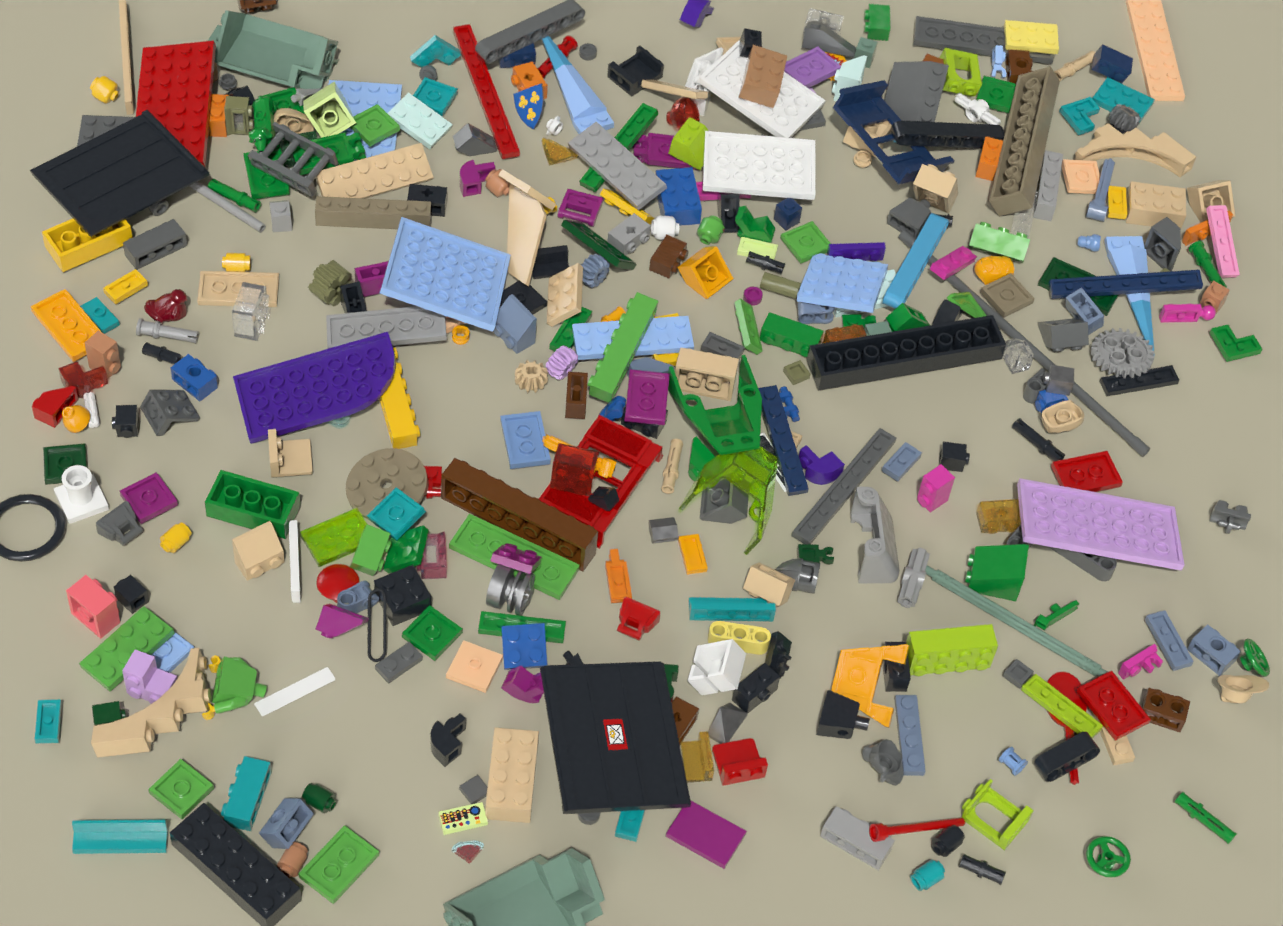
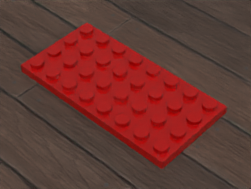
M214 40L145 47L142 50L135 117L141 115L145 110H149L205 166L216 50Z

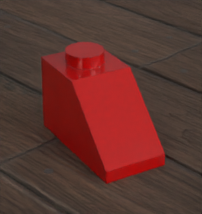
M70 386L43 392L32 404L34 418L55 428L63 419V410L66 407L75 405L78 401L76 387Z

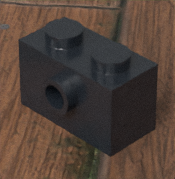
M764 663L738 684V688L733 692L732 701L743 711L751 712L778 689L780 676Z

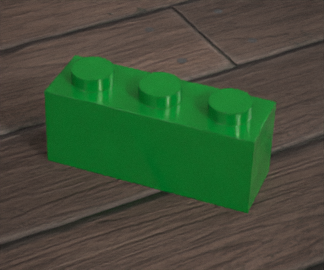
M769 312L761 328L760 341L807 357L810 345L821 344L824 331Z

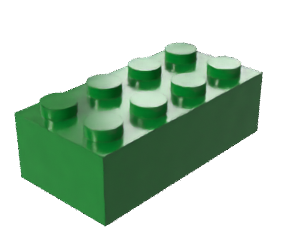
M220 470L205 500L207 517L249 529H254L270 521L277 537L284 539L289 532V522L295 519L300 508V494L298 491Z

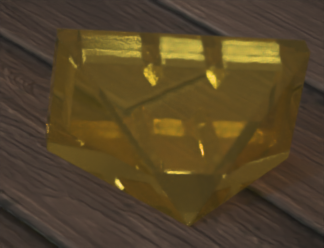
M542 138V145L549 166L579 158L574 151L551 139Z

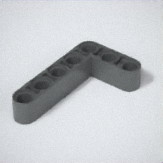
M1020 525L1009 537L1006 545L1026 544L1029 545V550L1033 544L1023 542ZM1049 547L1100 581H1109L1117 566L1115 558Z

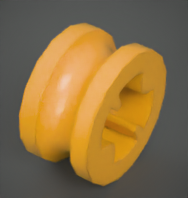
M457 325L453 328L452 340L454 343L463 345L469 341L470 331L468 327Z

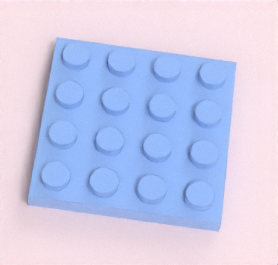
M821 253L816 254L811 258L797 294V302L873 313L888 271V264L863 261L861 259H849L842 256L833 258V256Z

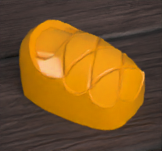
M989 256L979 259L975 264L974 271L984 285H988L1010 273L1014 275L1015 268L1013 261L1009 257Z

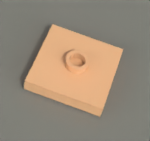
M1063 159L1061 167L1067 192L1096 194L1100 179L1097 161Z
M463 640L446 673V678L486 693L503 660V655Z

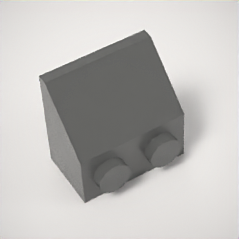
M1168 217L1151 226L1144 245L1147 255L1162 269L1173 270L1181 249V229Z
M1071 318L1038 322L1045 347L1051 348L1052 351H1064L1065 347L1077 350L1082 349L1084 345H1089L1088 322Z
M733 472L702 486L700 519L702 521L732 524L746 518L749 483Z

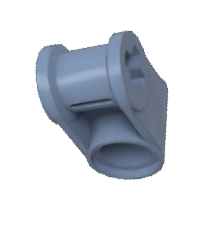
M804 302L797 303L800 323L829 324L833 321L834 315L832 312L835 310V307L826 306L825 309L824 305Z
M361 581L355 586L341 591L337 596V606L354 613L368 609V596L372 591L369 588L370 584L368 581ZM373 594L371 597V607L379 601L377 594Z

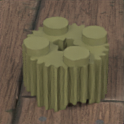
M332 260L328 264H320L313 271L314 279L312 283H309L308 288L324 303L336 306L341 301L340 286L352 283V274L335 260Z

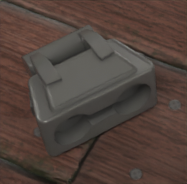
M124 501L96 522V529L99 535L111 541L116 540L122 546L143 532L141 526L137 525L136 515L128 501Z

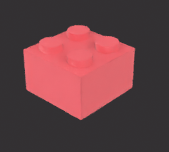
M84 575L66 590L71 614L100 639L120 623V612L116 603L117 598L112 592H106L96 579L92 580L87 575Z

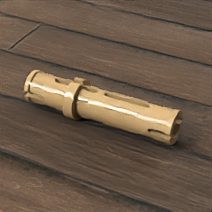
M1090 51L1073 62L1065 63L1062 68L1054 71L1059 81L1068 76H1073L1076 71L1092 63L1093 55L1096 52Z
M680 439L671 440L667 465L663 470L664 479L661 489L666 494L674 492L675 482L679 477L678 467L683 447V441Z

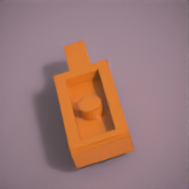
M610 549L609 561L605 562L611 603H622L624 597L632 599L627 562L624 559L620 560L618 549Z

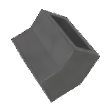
M674 517L649 520V533L652 544L678 540V529Z

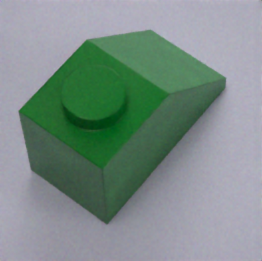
M904 303L886 317L892 332L930 326L922 312Z
M696 436L693 438L688 474L693 481L702 486L720 475L722 463Z

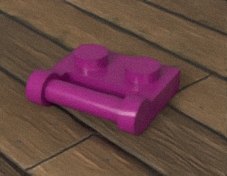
M567 189L557 217L561 219L565 217L588 223V226L594 227L603 204V198ZM569 208V209H572V210H576V211L588 213V214H591V215H590V216H587V215L575 213V212H572V211H568V210H566V209Z

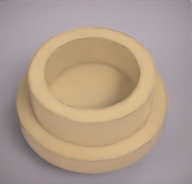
M861 150L854 155L853 161L859 167H868L872 162V158L869 152Z

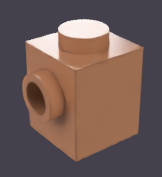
M1213 281L1200 301L1201 307L1203 308L1206 305L1213 306L1217 314L1224 305L1230 290Z

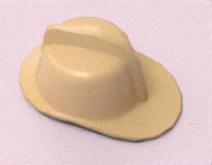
M1221 675L1218 677V683L1222 686L1221 699L1224 702L1243 704L1251 698L1253 693L1264 692L1269 688V682L1258 676Z

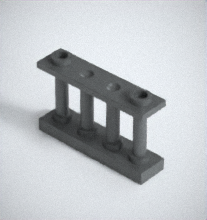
M274 122L272 125L276 135L265 150L259 153L251 150L248 154L252 166L313 197L317 192L313 180L328 162L335 166L338 165L336 153L330 148H324L291 131L286 125ZM283 138L291 142L278 160L273 161L268 158ZM298 146L306 150L292 168L288 169L283 166ZM313 154L321 158L308 176L303 177L298 174Z

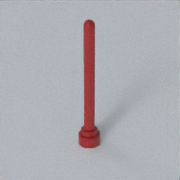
M953 818L896 826L875 823L871 824L869 834L873 842L884 841L890 835L945 829L953 825L961 827L965 825V819Z

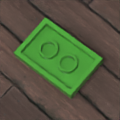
M344 825L298 873V876L334 904L379 856V851Z

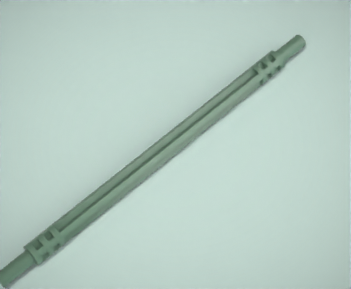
M928 565L926 566L925 572L928 576L932 577L934 582L1095 677L1097 675L1100 677L1108 672L1102 668V665L939 569L936 571Z

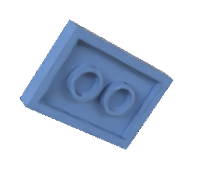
M540 411L500 416L510 469L548 465L551 463L549 449L542 442L545 431Z

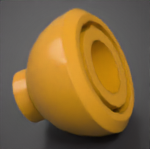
M73 405L66 407L62 412L63 424L72 433L82 431L89 423L90 412L83 406Z

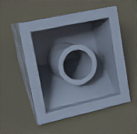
M511 294L498 311L493 332L505 342L509 349L518 354L535 344L537 318Z

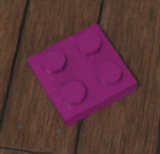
M157 472L120 490V496L124 501L129 502L140 524L178 506L176 498Z
M506 543L492 553L490 561L531 574L541 564L542 557L538 556L535 551H522L517 549L516 545Z

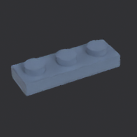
M1166 611L1147 615L1145 621L1171 669L1176 671L1192 666L1194 661Z

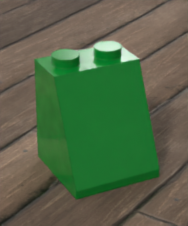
M1029 545L976 546L974 553L969 554L967 566L971 567L970 571L967 570L965 583H968V587L979 594L1016 602L1025 579Z

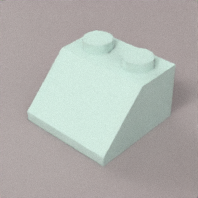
M863 55L844 62L841 69L836 70L834 80H837V83L834 82L832 93H835L833 101H837L841 95L839 93L840 89L862 84L867 56Z

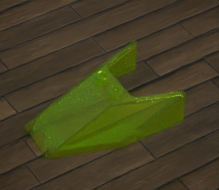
M761 446L760 449L717 455L703 466L679 509L683 510L696 495L706 488L715 487L720 478H725L754 498L749 508V515L758 523V527L744 551L748 555L762 540L772 512L778 462L776 456ZM756 508L759 509V517L754 512Z

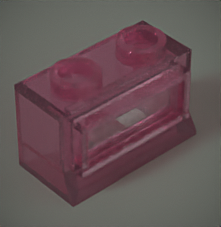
M445 532L427 535L421 564L416 566L417 571H421V579L447 577Z

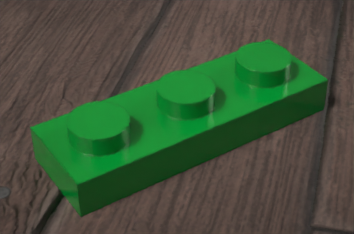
M581 307L580 313L564 320L549 344V349L556 351L561 346H567L572 349L574 346L572 324L588 323L592 317V311Z

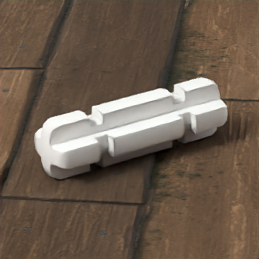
M93 392L85 393L83 395L85 408L90 412L88 426L90 428H97L100 423L95 394Z

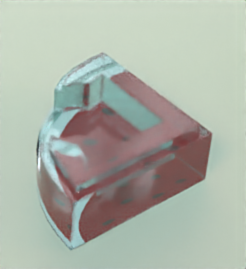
M476 840L459 842L452 847V852L470 864L484 848V844Z

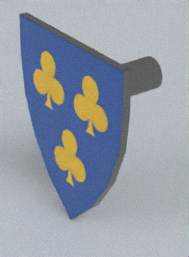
M542 83L513 94L516 110L520 118L532 129L536 128L541 118L543 107L546 105Z

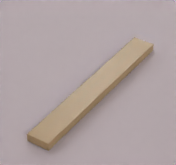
M119 0L126 114L131 115L134 113L128 10L126 0Z

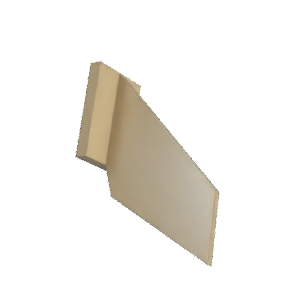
M502 169L498 176L510 183L507 254L511 256L507 272L529 286L547 216L542 204L553 210L556 203Z

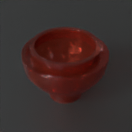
M687 97L677 99L672 105L671 111H668L666 115L668 124L674 125L678 130H680L689 117L698 122L700 119L697 105L691 98Z

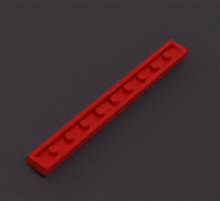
M471 25L453 27L454 37L501 158L507 159L520 156L519 147L486 63L475 51L477 40Z

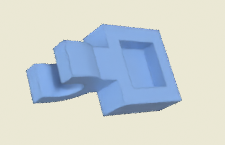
M996 45L992 49V78L996 77V71L1001 73V78H1006V70L1001 67L1002 62L1005 61L1003 46Z

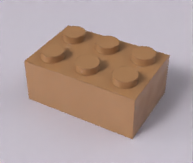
M753 45L747 59L739 98L774 108L780 93L787 55Z

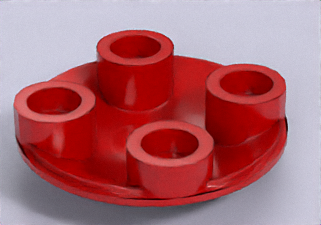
M333 564L325 567L319 573L316 581L317 589L324 597L337 603L338 594L359 583V577L353 568L344 564Z

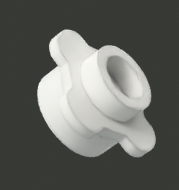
M559 116L548 121L546 125L548 131L546 134L550 136L551 134L557 135L560 133L563 123L560 122Z

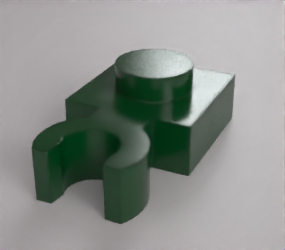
M798 544V559L802 558L803 560L817 563L822 561L828 565L833 564L834 557L827 556L833 554L832 547H825L823 550H819V545Z

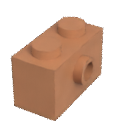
M98 330L85 342L90 369L108 379L113 374H116L121 367L119 349L115 340Z

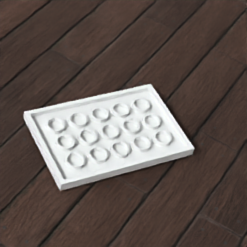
M738 41L699 77L698 83L775 137L791 138L824 106L826 100L785 72L774 108L739 98L748 58L740 57Z
M705 131L703 191L814 200L815 140Z

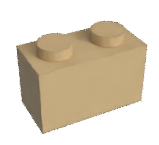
M758 562L750 567L743 589L749 591L751 596L761 597L767 600V603H775V606H781L788 602L795 579Z

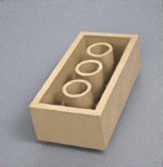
M494 728L485 807L487 819L530 823L539 731Z

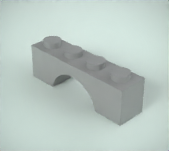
M1045 150L1039 175L1040 184L1033 218L1052 221L1056 208L1063 154Z

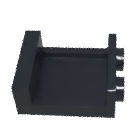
M639 45L636 48V54L619 65L614 61L609 63L607 77L632 97L645 89L642 87V80H659L663 77L664 64Z

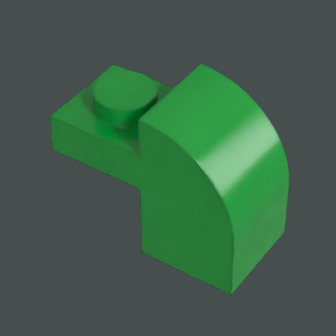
M747 206L739 207L735 217L736 224L739 226L737 235L740 238L746 237L768 243L772 242L776 228L769 217L754 218Z

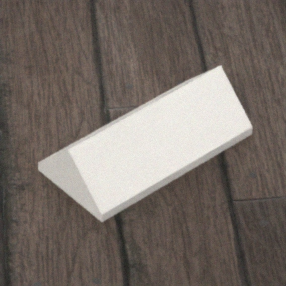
M722 47L694 60L685 87L707 91L708 98L692 99L681 96L677 107L678 110L700 116L705 115L712 92L698 83V80L705 71L723 56L724 49Z

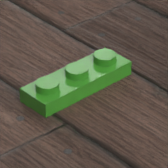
M740 298L734 303L736 307L735 313L739 320V330L743 338L742 344L746 350H750L757 355L763 350L753 307Z

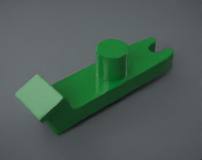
M1075 600L1063 608L1055 603L1050 608L1053 614L1048 617L1040 614L1034 626L1045 631L1049 626L1077 610V606L1080 603Z

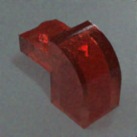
M77 361L58 368L64 387H76L78 398H84L83 395L108 384L107 374L103 366L83 372Z

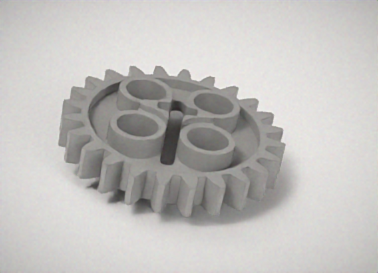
M1112 328L1111 333L1107 330L1104 331V334L1099 333L1098 337L1094 338L1091 346L1092 361H1097L1096 366L1102 365V371L1107 369L1109 370V375L1114 372L1116 377L1122 374L1123 378H1126V375L1134 378V374L1141 376L1142 372L1146 373L1147 369H1150L1153 364L1155 351L1152 350V345H1148L1149 340L1143 341V335L1138 337L1136 336L1137 332L1131 334L1129 329L1123 332L1121 328H1119L1118 332Z

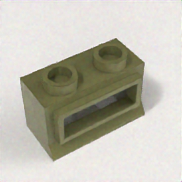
M226 96L224 112L227 136L231 134L249 135L250 129H254V118H251L253 115V105L249 104V97Z

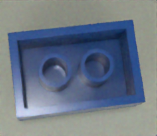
M693 167L656 170L655 175L667 186V189L657 196L661 216H673L676 223H679V226L700 224L702 207Z

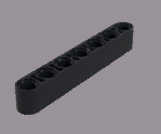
M901 120L893 123L891 126L896 143L905 146L982 149L985 137L1004 140L1005 135L1001 125Z

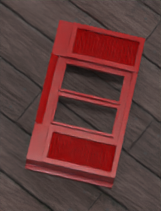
M601 415L596 418L577 448L587 452L591 447L632 467L623 481L613 476L603 477L598 474L597 470L568 458L539 498L544 504L553 506L560 512L573 516L581 523L590 525L597 530V548L599 549L604 543L606 530L654 461L660 462L663 458L662 446ZM575 467H578L618 487L616 491L619 496V502L610 511H606L588 500L592 493L566 480Z

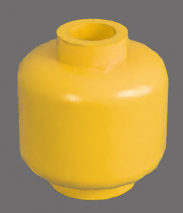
M106 76L96 77L90 86L92 96L105 104L111 100L115 101L119 95L117 91L118 84Z

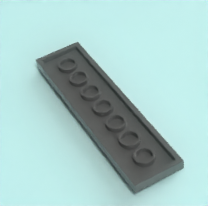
M916 16L913 43L915 46L937 49L949 48L973 54L992 56V49L997 45L1003 46L1005 58L1007 56L1008 50H1005L1004 28ZM1029 52L1033 62L1053 64L1054 54Z

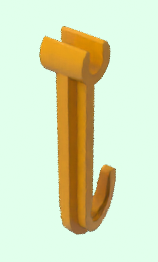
M548 434L543 436L542 442L546 448L597 470L598 474L603 477H612L616 461L605 457L602 459Z

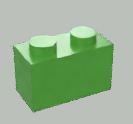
M366 524L350 568L374 576L376 571L380 572L385 561L381 559L383 552H388L392 542L388 540L390 533Z

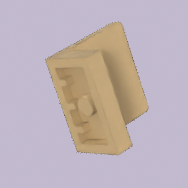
M276 429L268 430L271 477L309 475L313 473L310 439L281 441V437L276 435Z

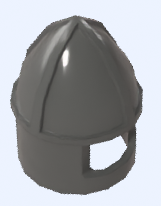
M802 558L791 559L781 563L775 569L795 579L792 590L815 594L821 563L803 560Z

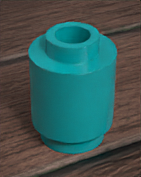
M931 859L914 870L910 879L917 890H927L944 879L945 869L939 861Z

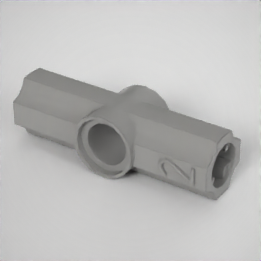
M913 549L897 601L902 607H915L930 556L925 549Z

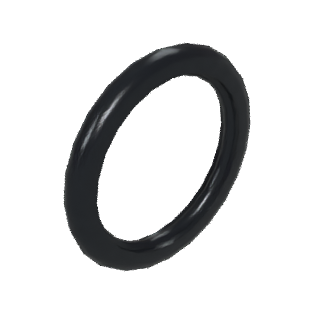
M22 494L2 501L0 503V516L5 511L18 505H40L50 511L54 517L55 530L52 537L41 547L30 551H13L0 544L1 557L19 562L32 561L49 554L62 540L66 530L64 514L57 504L41 495Z

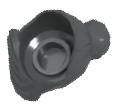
M886 739L875 745L865 746L862 751L863 759L866 762H870L872 767L881 774L880 781L883 783L886 780L887 783L894 786L900 784L904 775L903 756L896 748V745L891 740Z

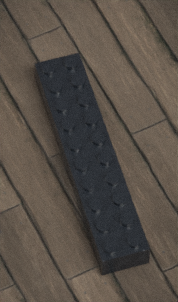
M994 315L810 345L807 362L819 391L999 360L1003 357L1006 342Z

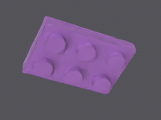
M816 47L787 61L784 72L807 88H810L834 76L836 70L841 69V65L822 49Z

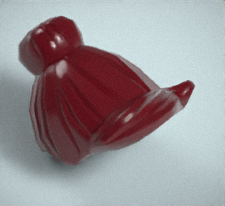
M175 289L172 293H166L156 300L146 301L144 305L145 312L153 320L160 321L162 324L164 322L180 320L188 313L185 303L187 295L183 290Z

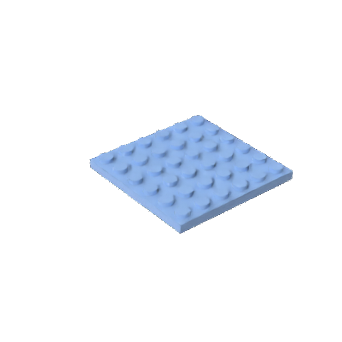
M401 217L380 294L493 332L511 255Z

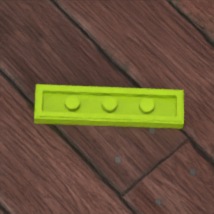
M1037 674L1032 676L1022 686L1021 690L1077 734L1088 732L1093 739L1102 730L1103 725Z

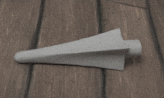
M323 88L296 89V94L291 96V100L298 102L302 106L305 99Z

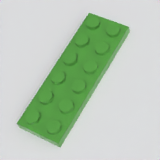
M472 514L467 516L450 541L449 549L494 570L498 564L490 561L492 553L503 544L516 545L517 549L522 551H535L538 556L542 557L541 564L532 572L535 574L534 589L558 600L562 598L579 571V564ZM514 569V577H516L519 570Z

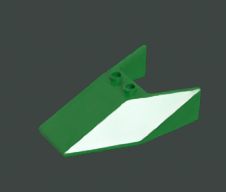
M741 355L737 404L708 410L704 409L699 396L694 394L683 395L673 366L669 367V392L684 414L720 455L760 449L762 397L746 355ZM694 400L697 404L689 406L686 401Z

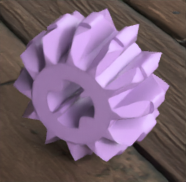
M561 346L548 358L549 361L546 363L547 371L552 377L559 380L567 377L568 372H572V369L575 368V364L578 362V355L571 348Z

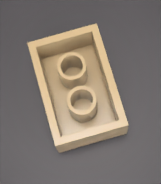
M922 164L913 183L915 200L921 201L926 199L930 206L950 213L958 196L957 178L951 172L945 171L943 173L931 164L927 166Z
M1130 182L1126 194V223L1153 226L1168 217L1180 229L1182 228L1186 218L1185 188Z
M680 347L675 374L681 391L731 401L739 359Z

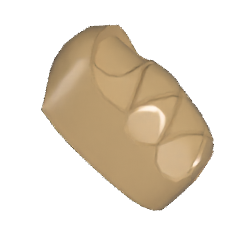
M289 108L278 109L274 114V122L286 125L291 131L307 139L311 137L314 126L306 114Z
M1071 400L1054 404L1042 412V423L1048 433L1070 431L1079 427L1084 421V412Z

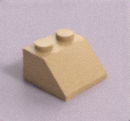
M884 121L862 127L873 139L889 135L892 125L889 121ZM848 126L843 142L852 148L865 150L871 156L876 157L853 128ZM885 143L878 144V146L882 149Z
M1217 180L1187 187L1189 205L1200 223L1208 220L1206 208L1209 206H1226L1227 211L1230 210L1233 217H1236L1231 181Z
M270 521L232 539L235 564L247 581L261 576L270 569L278 568L284 563V551Z

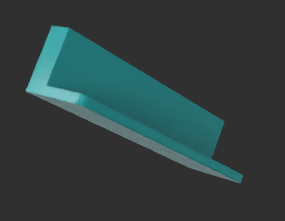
M690 597L688 600L689 620L773 622L776 612L775 603H767V600L763 598Z
M166 820L72 821L74 831L73 854L167 853L168 829Z

